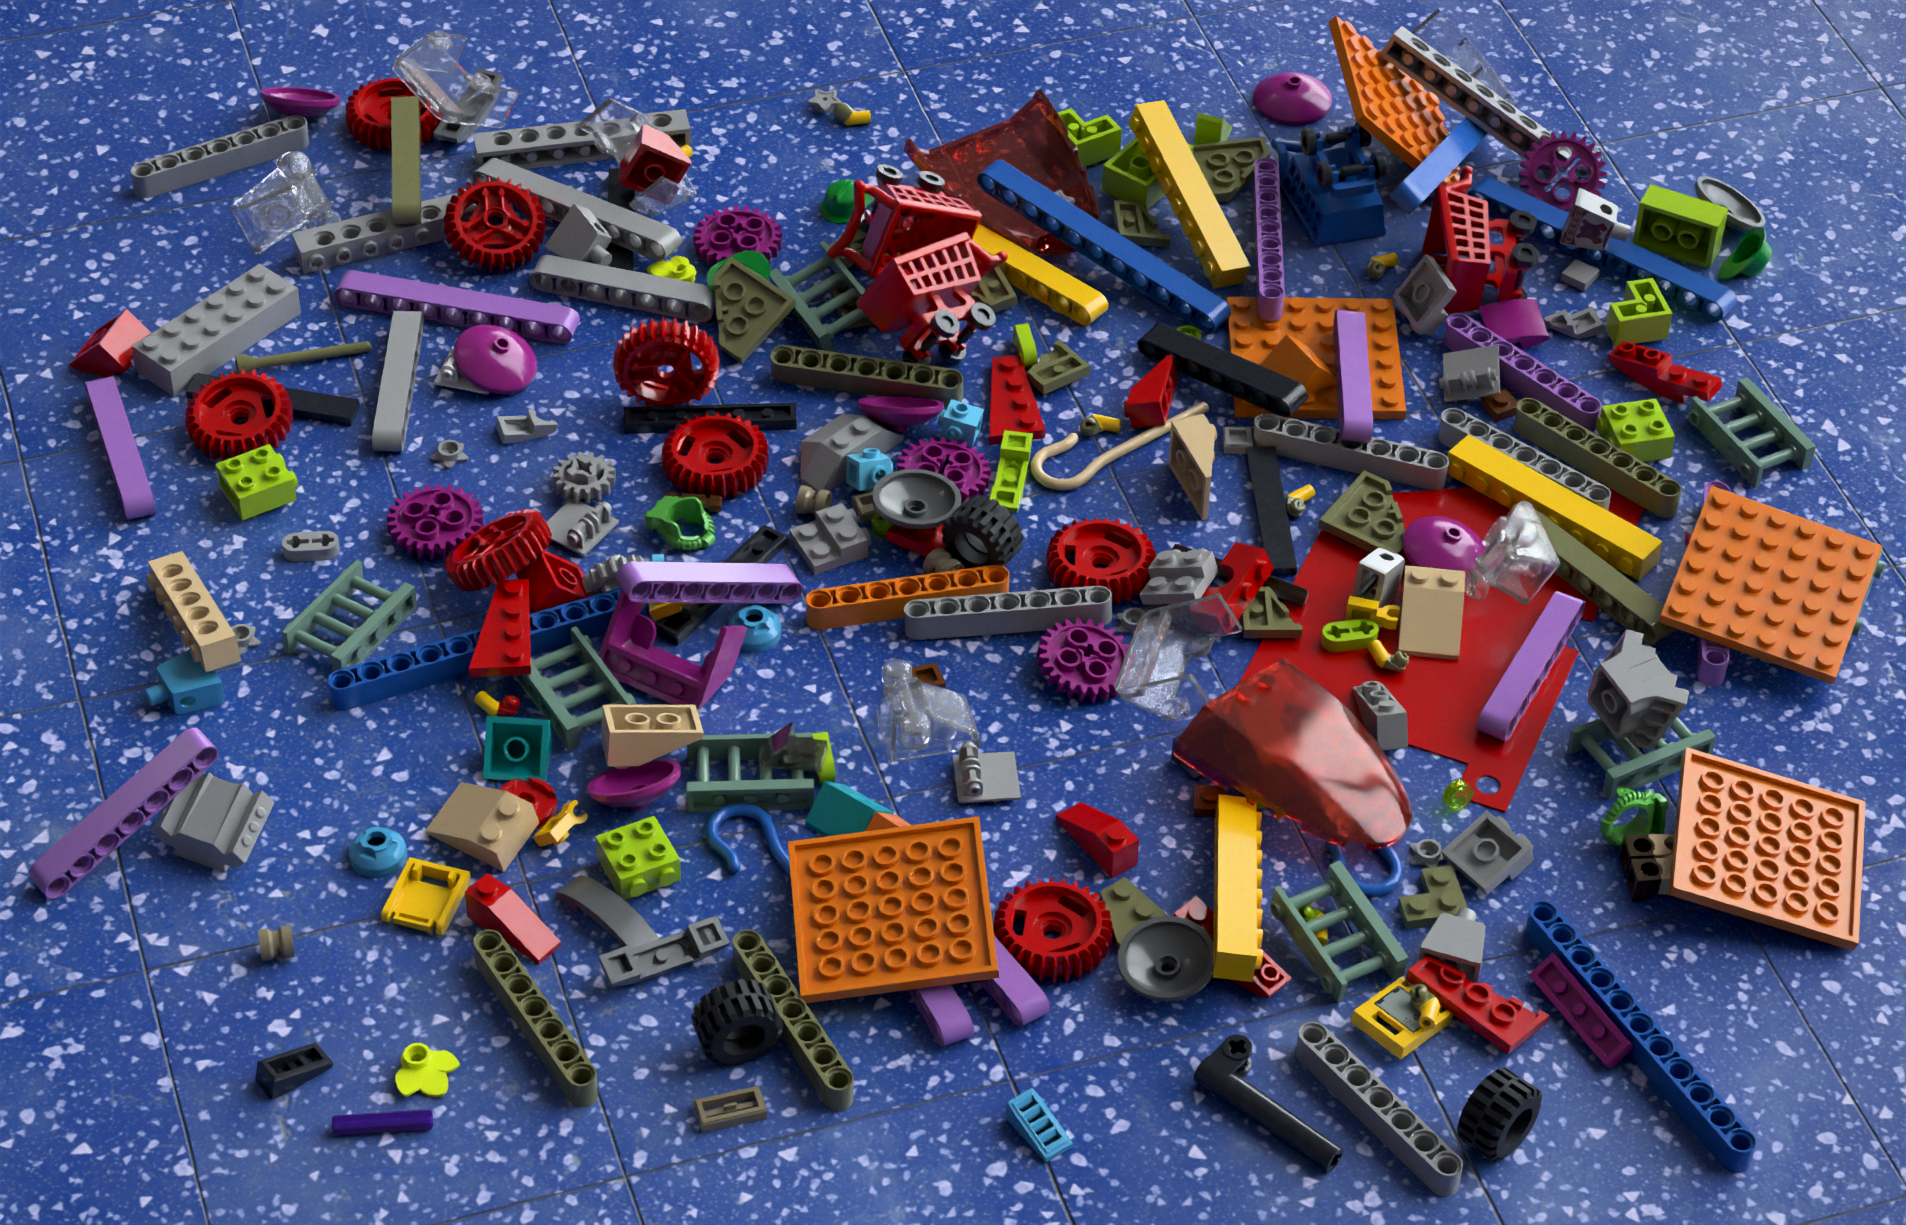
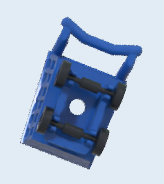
M1355 122V126H1347L1338 132L1328 133L1325 137L1321 138L1320 132H1314L1312 128L1301 131V142L1277 138L1272 139L1271 147L1278 152L1280 191L1315 247L1386 235L1383 203L1376 188V180L1386 178L1387 164L1382 152L1372 153L1370 158L1366 159L1361 148L1371 145L1372 136L1367 130ZM1338 143H1345L1343 148L1323 151V149L1331 148ZM1287 151H1289V152H1295V153H1304V154L1294 155V156H1292L1291 160L1289 161V156H1288V152H1287Z

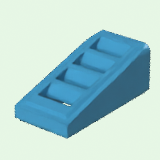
M1033 1088L1007 1102L1005 1118L1045 1163L1073 1147L1071 1139ZM1036 1117L1038 1118L1036 1121L1029 1124L1028 1121ZM1047 1128L1046 1131L1040 1133L1039 1135L1036 1134L1040 1130ZM1053 1137L1057 1139L1047 1146L1043 1144Z

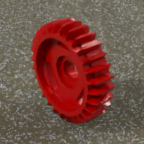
M400 75L398 78H390L388 76V79L384 80L378 77L377 82L369 80L368 86L361 84L359 90H354L353 95L348 97L345 116L349 133L353 135L354 140H360L361 145L368 144L370 149L376 146L379 151L387 148L391 152V97L418 96L421 147L422 141L430 142L433 132L444 118V105L440 93L436 92L435 87H430L428 82L421 83L419 78L413 81L410 76L406 79H402Z
M487 176L484 183L479 178H476L475 186L467 182L465 190L458 188L457 196L452 195L444 215V233L447 235V244H452V252H459L460 260L467 257L469 258L468 265L471 266L474 262L478 263L479 271L483 266H488L490 273L494 267H499L502 273L504 266H509L513 271L515 263L523 267L525 259L531 261L533 253H538L540 245L544 241L546 217L542 213V205L537 204V196L530 197V188L522 191L521 182L513 186L511 185V178L506 183L501 182L500 176L497 177L496 181H491L490 177ZM509 203L519 208L527 220L522 221ZM477 204L469 221H461L460 219L465 210L471 205ZM499 216L503 223L499 226H493L488 222V218ZM488 247H510V248H506V249H489Z
M664 317L661 322L656 323L652 318L649 325L640 322L639 329L631 326L630 333H623L622 340H618L617 348L614 352L613 370L616 382L620 383V390H626L627 397L635 396L636 403L644 400L646 406H649L651 403L656 404V406H682V403L685 402L688 405H692L693 399L701 401L702 394L709 395L710 388L715 387L716 379H718L719 355L717 346L713 345V339L707 337L705 330L698 332L696 324L688 327L687 320L679 324L676 318L673 319V322H666ZM690 353H693L702 363L700 369L693 370ZM669 365L674 369L671 372H662L659 370V367Z
M242 369L240 374H234L231 370L229 376L224 377L220 373L217 380L209 378V385L200 384L201 392L193 391V399L188 400V407L185 409V424L191 442H194L196 449H201L203 455L210 454L213 460L221 456V460L224 461L268 444L278 449V441H286V433L291 432V424H293L292 403L282 383H277L275 377L268 379L266 373L257 376L255 370L250 374H246L244 369ZM263 401H267L274 407L275 410L272 417L266 418ZM239 417L248 419L244 424L237 425L233 423Z
M706 412L705 417L701 418L695 414L692 421L685 418L683 425L677 423L675 430H669L662 446V467L666 478L671 480L672 486H679L680 492L688 490V493L706 494V496L720 495L724 500L726 495L731 494L736 498L738 491L746 494L748 487L755 488L756 482H761L763 475L766 474L769 462L768 444L764 433L759 432L757 425L752 426L750 420L742 422L740 415L734 419L731 418L730 413L726 416H720L719 412H717L716 416H709ZM688 448H690V450H689L687 456H682V454H683ZM711 459L722 460V462L718 464H712L708 461Z
M533 509L517 510L514 514L508 513L505 517H499L497 520L489 522V524L480 527L476 532L470 533L468 538L462 539V543L455 545L454 550L449 552L444 566L458 589L469 592L474 589L479 591L482 587L488 588L491 584H498L499 581L505 578L508 579L512 574H517L522 568H527L530 562L535 561L536 557L542 555L543 550L548 548V544L552 540V533L540 512Z
M1095 516L1093 520L1088 521L1084 517L1081 523L1073 520L1071 526L1063 525L1062 531L1057 530L1055 535L1051 537L1046 555V568L1049 573V579L1054 581L1056 588L1103 586L1111 591L1112 601H1115L1118 605L1122 598L1130 601L1132 595L1139 597L1140 592L1143 591L1151 579L1148 567L1156 558V553L1153 548V542L1148 540L1147 534H1140V528L1138 527L1131 529L1130 522L1123 525L1120 524L1119 519L1113 522L1109 521L1108 517L1105 520H1098ZM1073 551L1075 565H1071L1066 559ZM1095 564H1104V565H1107L1108 567H1107V568H1096V567H1094L1093 565H1095Z
M1051 876L1049 882L1043 883L1038 877L1036 884L1032 885L1029 881H1026L1024 889L1015 886L1013 894L1006 893L1004 901H999L998 910L995 911L993 930L994 936L1021 967L1027 971L1030 977L1038 975L1040 982L1043 981L1044 977H1051L1053 983H1055L1057 977H1063L1068 982L1069 975H1074L1080 979L1082 970L1091 974L1093 966H1100L1102 959L1107 957L1108 949L1112 943L1113 924L1110 911L1106 910V902L1099 901L1098 893L1089 895V886L1079 889L1077 881L1069 885L1066 884L1065 878L1060 883L1054 882ZM1021 916H1026L1023 935H1016L1012 929L1013 925ZM1053 930L1059 932L1061 936L1057 939H1049L1044 933Z

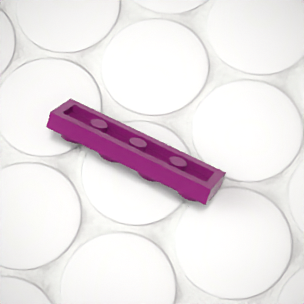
M1551 953L1529 974L1531 979L1606 1067L1612 1069L1635 1047L1558 956Z

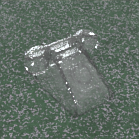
M300 151L282 153L277 160V169L230 206L255 254L263 253L272 245L313 220V227L341 221L338 212L329 209L334 205V201L328 199L315 178V175L318 173L317 170L311 169L309 158Z
M1522 500L1520 504H1515L1506 516H1500L1488 529L1482 540L1484 545L1482 554L1474 561L1476 568L1468 569L1465 573L1464 593L1467 597L1479 601L1484 600L1490 585L1514 597L1517 603L1527 605L1560 566L1561 563L1543 526L1540 525L1541 522L1532 503Z
M893 659L883 665L882 682L884 686L880 708L876 710V721L890 763L945 754L948 748L950 753L957 752L962 747V744L967 741L973 742L978 748L981 747V738L966 695L923 683L917 677H912V666L908 661Z

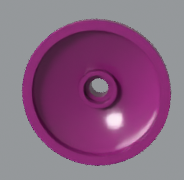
M1281 72L1263 79L1256 86L1253 103L1257 111L1265 118L1284 125L1299 126L1311 124L1324 118L1331 109L1332 95L1326 85L1311 75L1300 72Z
M270 87L260 90V98L275 111L289 116L300 115L306 118V120L307 117L320 116L336 108L340 104L341 99L335 93L309 88Z
M496 325L473 326L461 333L455 343L453 356L458 370L469 382L485 391L496 394L517 393L527 388L536 375L537 360L532 348L522 337L507 328Z
M873 396L859 399L858 408L876 422L891 426L893 431L907 432L909 431V426L925 424L938 416L944 409V403L921 397Z
M1443 516L1419 518L1409 524L1403 535V550L1413 566L1465 571V584L1477 581L1482 577L1488 566V552L1480 537L1471 528L1452 518Z
M660 758L640 766H630L626 769L614 767L593 778L589 782L587 789L589 796L599 803L618 808L631 807L633 810H639L648 807L650 802L662 797L673 787L681 775V769L678 762Z

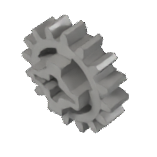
M578 452V456L575 457L568 454L567 461L559 459L558 466L553 467V487H556L557 494L564 493L565 500L571 497L575 498V503H578L581 499H585L587 503H590L592 498L600 501L602 500V494L610 495V488H615L616 469L612 467L611 460H604V455L596 458L593 452H590L588 456H583L582 452Z
M614 555L601 563L595 564L593 569L588 571L589 574L583 576L582 583L586 593L589 596H594L621 588L615 577L617 570L627 562H645L640 555L636 557L630 555L625 558L624 556Z

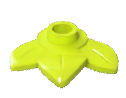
M674 256L669 262L657 261L647 267V272L651 275L693 283L696 279L695 267L689 263L686 257Z
M422 1043L410 1044L401 1055L402 1067L395 1075L397 1089L404 1097L412 1095L419 1089L423 1094L430 1097L444 1096L449 1087L446 1073L456 1070L460 1063L448 1051H431L428 1046Z

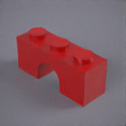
M1239 542L1234 543L1220 563L1229 582L1224 586L1216 588L1208 586L1199 601L1191 604L1189 607L1199 627L1229 634L1274 569L1264 548Z

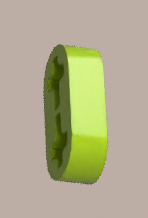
M1029 324L1013 325V341L1017 355L1020 354L1024 368H1030L1038 363V357Z
M1369 619L1328 623L1322 629L1321 644L1326 650L1331 652L1366 649L1370 642L1378 639V625Z
M828 732L812 733V752L819 784H823L824 781L835 782V765Z

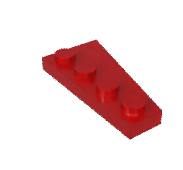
M1020 354L992 358L989 445L1002 444L1004 430L1033 433V439L1045 438L1046 429Z
M529 579L501 580L498 582L469 666V677L531 674Z
M1429 955L1425 956L1407 971L1405 977L1407 981L1413 985H1425L1427 991L1438 999L1442 1007L1450 1011L1507 1055L1545 1026L1550 1016L1541 1010L1536 1014L1524 1008V1002L1514 997L1508 1000L1493 993L1494 987L1484 982L1473 983L1465 979L1466 973Z

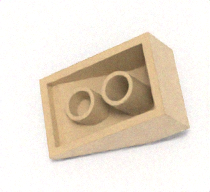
M1204 413L1171 421L1168 465L1202 520L1208 519L1212 463L1215 461L1214 441L1217 440L1216 428L1213 424L1209 423Z
M1405 565L1398 651H1401V653L1405 652L1411 656L1459 660L1465 571Z
M603 705L600 738L607 766H613L618 769L640 766L702 739L704 735L696 705Z
M460 782L425 831L426 834L505 872L538 826L539 820L533 804L504 790Z

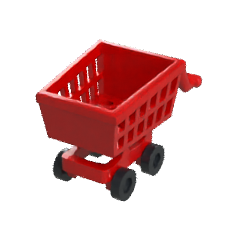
M880 164L875 171V177L878 179L877 184L880 188L865 184L862 180L854 182L853 211L844 233L827 251V254L832 259H835L837 256L845 257L866 271L868 277H877L890 260L897 256V252H900L902 255L963 232L968 233L970 239H973L982 214L979 211H975L961 199L947 197L942 192L945 184L944 179L933 172L921 171L916 180L920 185L917 188L899 185L903 178V173L893 166ZM865 194H869L874 198L871 204L872 212L866 210L865 214H863L865 211ZM857 229L867 233L862 245L865 257L853 249L846 248L854 239ZM938 253V254H935V256L938 257V259H939V258H940V254H939V253ZM928 257L924 258L927 266L932 267ZM903 269L906 275H910L908 269Z
M1470 166L1463 167L1459 181L1437 186L1422 246L1423 256L1426 254L1432 256L1439 264H1447L1446 266H1440V268L1457 290L1456 294L1444 307L1446 313L1479 310L1485 284L1496 288L1497 302L1527 299V292L1522 288L1526 270L1534 267L1539 258V251L1536 247L1523 243L1524 237L1535 231L1536 217L1528 211L1517 210L1510 215L1509 220L1495 219L1489 222L1488 201L1466 195L1467 189L1472 186L1473 168ZM1499 231L1502 234V244H1490L1489 232ZM1434 253L1447 254V257L1434 256ZM1491 260L1494 262L1495 273L1492 274L1488 273Z
M963 232L892 258L856 301V305L860 310L862 309L882 333L907 329L899 338V342L904 349L902 353L904 362L929 365L931 362L930 350L934 345H938V352L945 361L951 364H958L966 356L965 343L976 332V329L986 331L996 321V316L989 306L984 303H975L974 299L970 297L972 290L986 273L1007 261L1008 255L1005 251H1000L995 255L989 254L975 241L970 239L968 233ZM939 253L940 258L937 260L935 254ZM974 256L982 262L981 264H979L978 267L976 265ZM928 257L932 265L931 269L928 268L924 258ZM917 261L921 272L917 271L913 262ZM906 265L910 275H906L902 266ZM965 320L968 324L959 333V321Z

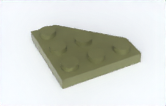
M1264 137L1190 144L1194 146L1193 156L1217 202L1230 201L1253 178L1255 161L1259 158H1270V151Z
M730 257L713 276L719 344L722 351L743 364L796 306V301L793 297L733 257Z
M1364 470L1319 519L1318 528L1371 553L1377 548H1382L1400 556L1404 554L1402 539L1405 533L1402 523L1403 517L1398 503L1393 499L1390 482Z

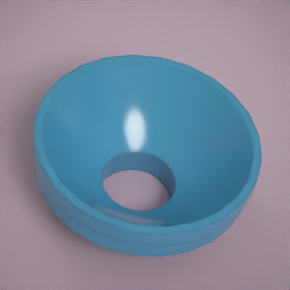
M752 605L735 612L728 620L727 626L743 625L747 627L741 651L751 653L767 651L773 648L781 639L782 628L778 616L762 606ZM749 615H759L762 617V620L749 622L746 620V617Z
M372 827L355 836L350 843L348 857L351 867L358 874L370 878H381L394 874L402 868L407 859V848L404 839L396 831L383 827ZM373 837L385 839V842L380 846H371L367 843Z

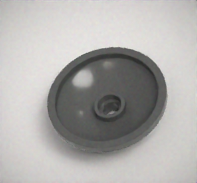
M1700 176L1695 181L1694 188L1698 199L1729 208L1725 227L1735 231L1748 232L1753 228H1763L1766 224L1765 217L1759 208L1732 186L1709 176Z
M906 469L892 472L881 478L873 489L872 501L876 511L888 522L905 529L928 530L944 525L945 521L961 505V493L957 486L943 475L922 469Z
M1161 916L1148 919L1132 928L1122 940L1118 951L1120 974L1125 983L1134 992L1145 998L1164 1002L1188 998L1202 990L1213 976V940L1201 926L1185 918Z

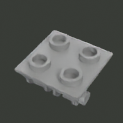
M1498 345L1443 354V377L1439 379L1441 389H1444L1445 403L1500 394Z
M572 497L546 523L552 533L551 541L585 556L620 522L618 519L611 517L610 511L612 507L608 502H598L595 508L581 501L575 503V498Z
M967 741L962 744L959 755H952L958 803L1021 800L1014 751L978 754V747L973 742Z

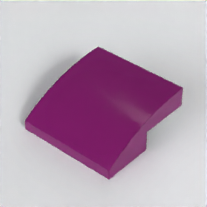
M1512 299L1479 307L1485 327L1511 344L1521 342L1523 349L1550 340L1536 299Z

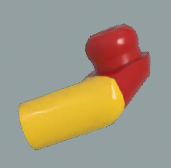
M480 691L474 698V702L490 716L512 717L519 711L520 700L514 695H506L503 702L493 699L485 691Z

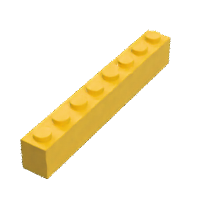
M1165 100L1136 104L1129 118V127L1138 139L1140 149L1145 153L1152 172L1157 176L1161 190L1166 194L1173 213L1177 215L1182 225L1183 233L1188 237L1193 247L1195 256L1199 258L1204 268L1205 276L1209 278L1213 288L1242 284L1251 265Z
M1468 434L1448 452V475L1521 516L1532 510L1541 512L1609 565L1639 581L1659 562L1662 540Z
M1221 794L1218 796L1214 819L1213 978L1253 982L1255 969H1261L1263 950L1260 948L1263 929L1260 928L1263 910L1258 909L1261 907L1262 889H1260L1262 881V869H1260L1262 861V850H1260L1262 812H1257L1255 798Z

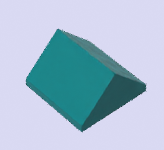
M487 716L483 779L514 780L520 778V781H528V778H537L546 782L552 753L550 720Z
M824 781L805 820V826L825 837L864 832L875 812L893 815L894 812L845 784Z

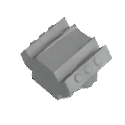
M1626 629L1605 660L1595 669L1591 686L1588 689L1587 702L1617 740L1628 736L1635 746L1653 750L1687 704L1689 691L1675 687L1677 675L1671 674L1655 654L1656 648L1642 645L1643 633Z
M207 772L202 776L199 775L162 808L151 832L164 844L175 847L176 856L226 872L230 867L237 868L246 863L275 802L263 790L253 794L244 783L240 785L233 784Z

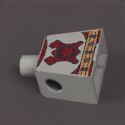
M1579 188L1565 221L1560 243L1602 251L1605 249L1610 237L1625 241L1630 226L1616 222L1619 209L1616 204Z

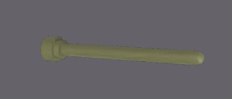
M369 341L257 358H253V355L247 356L246 353L235 355L237 374H240L242 369H244L246 374H250L253 370L365 353L372 349V344Z

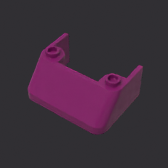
M621 588L598 655L618 681L673 705H696L697 710L702 708L731 675L747 627L743 625L722 626L714 650L706 655L701 667L653 646L656 637V626L650 618L640 614L644 602H632Z

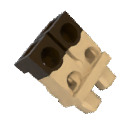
M1639 834L1623 836L1618 857L1624 877H1626L1632 902L1645 901L1646 895H1669L1674 835Z

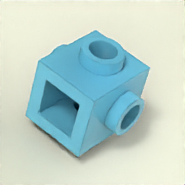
M951 399L947 410L943 409L939 414L937 425L941 426L939 438L945 437L950 442L953 438H956V444H962L966 441L967 447L972 448L980 432L984 409Z
M876 448L863 449V453L850 454L846 457V483L859 491H873L881 478L893 472L891 458Z

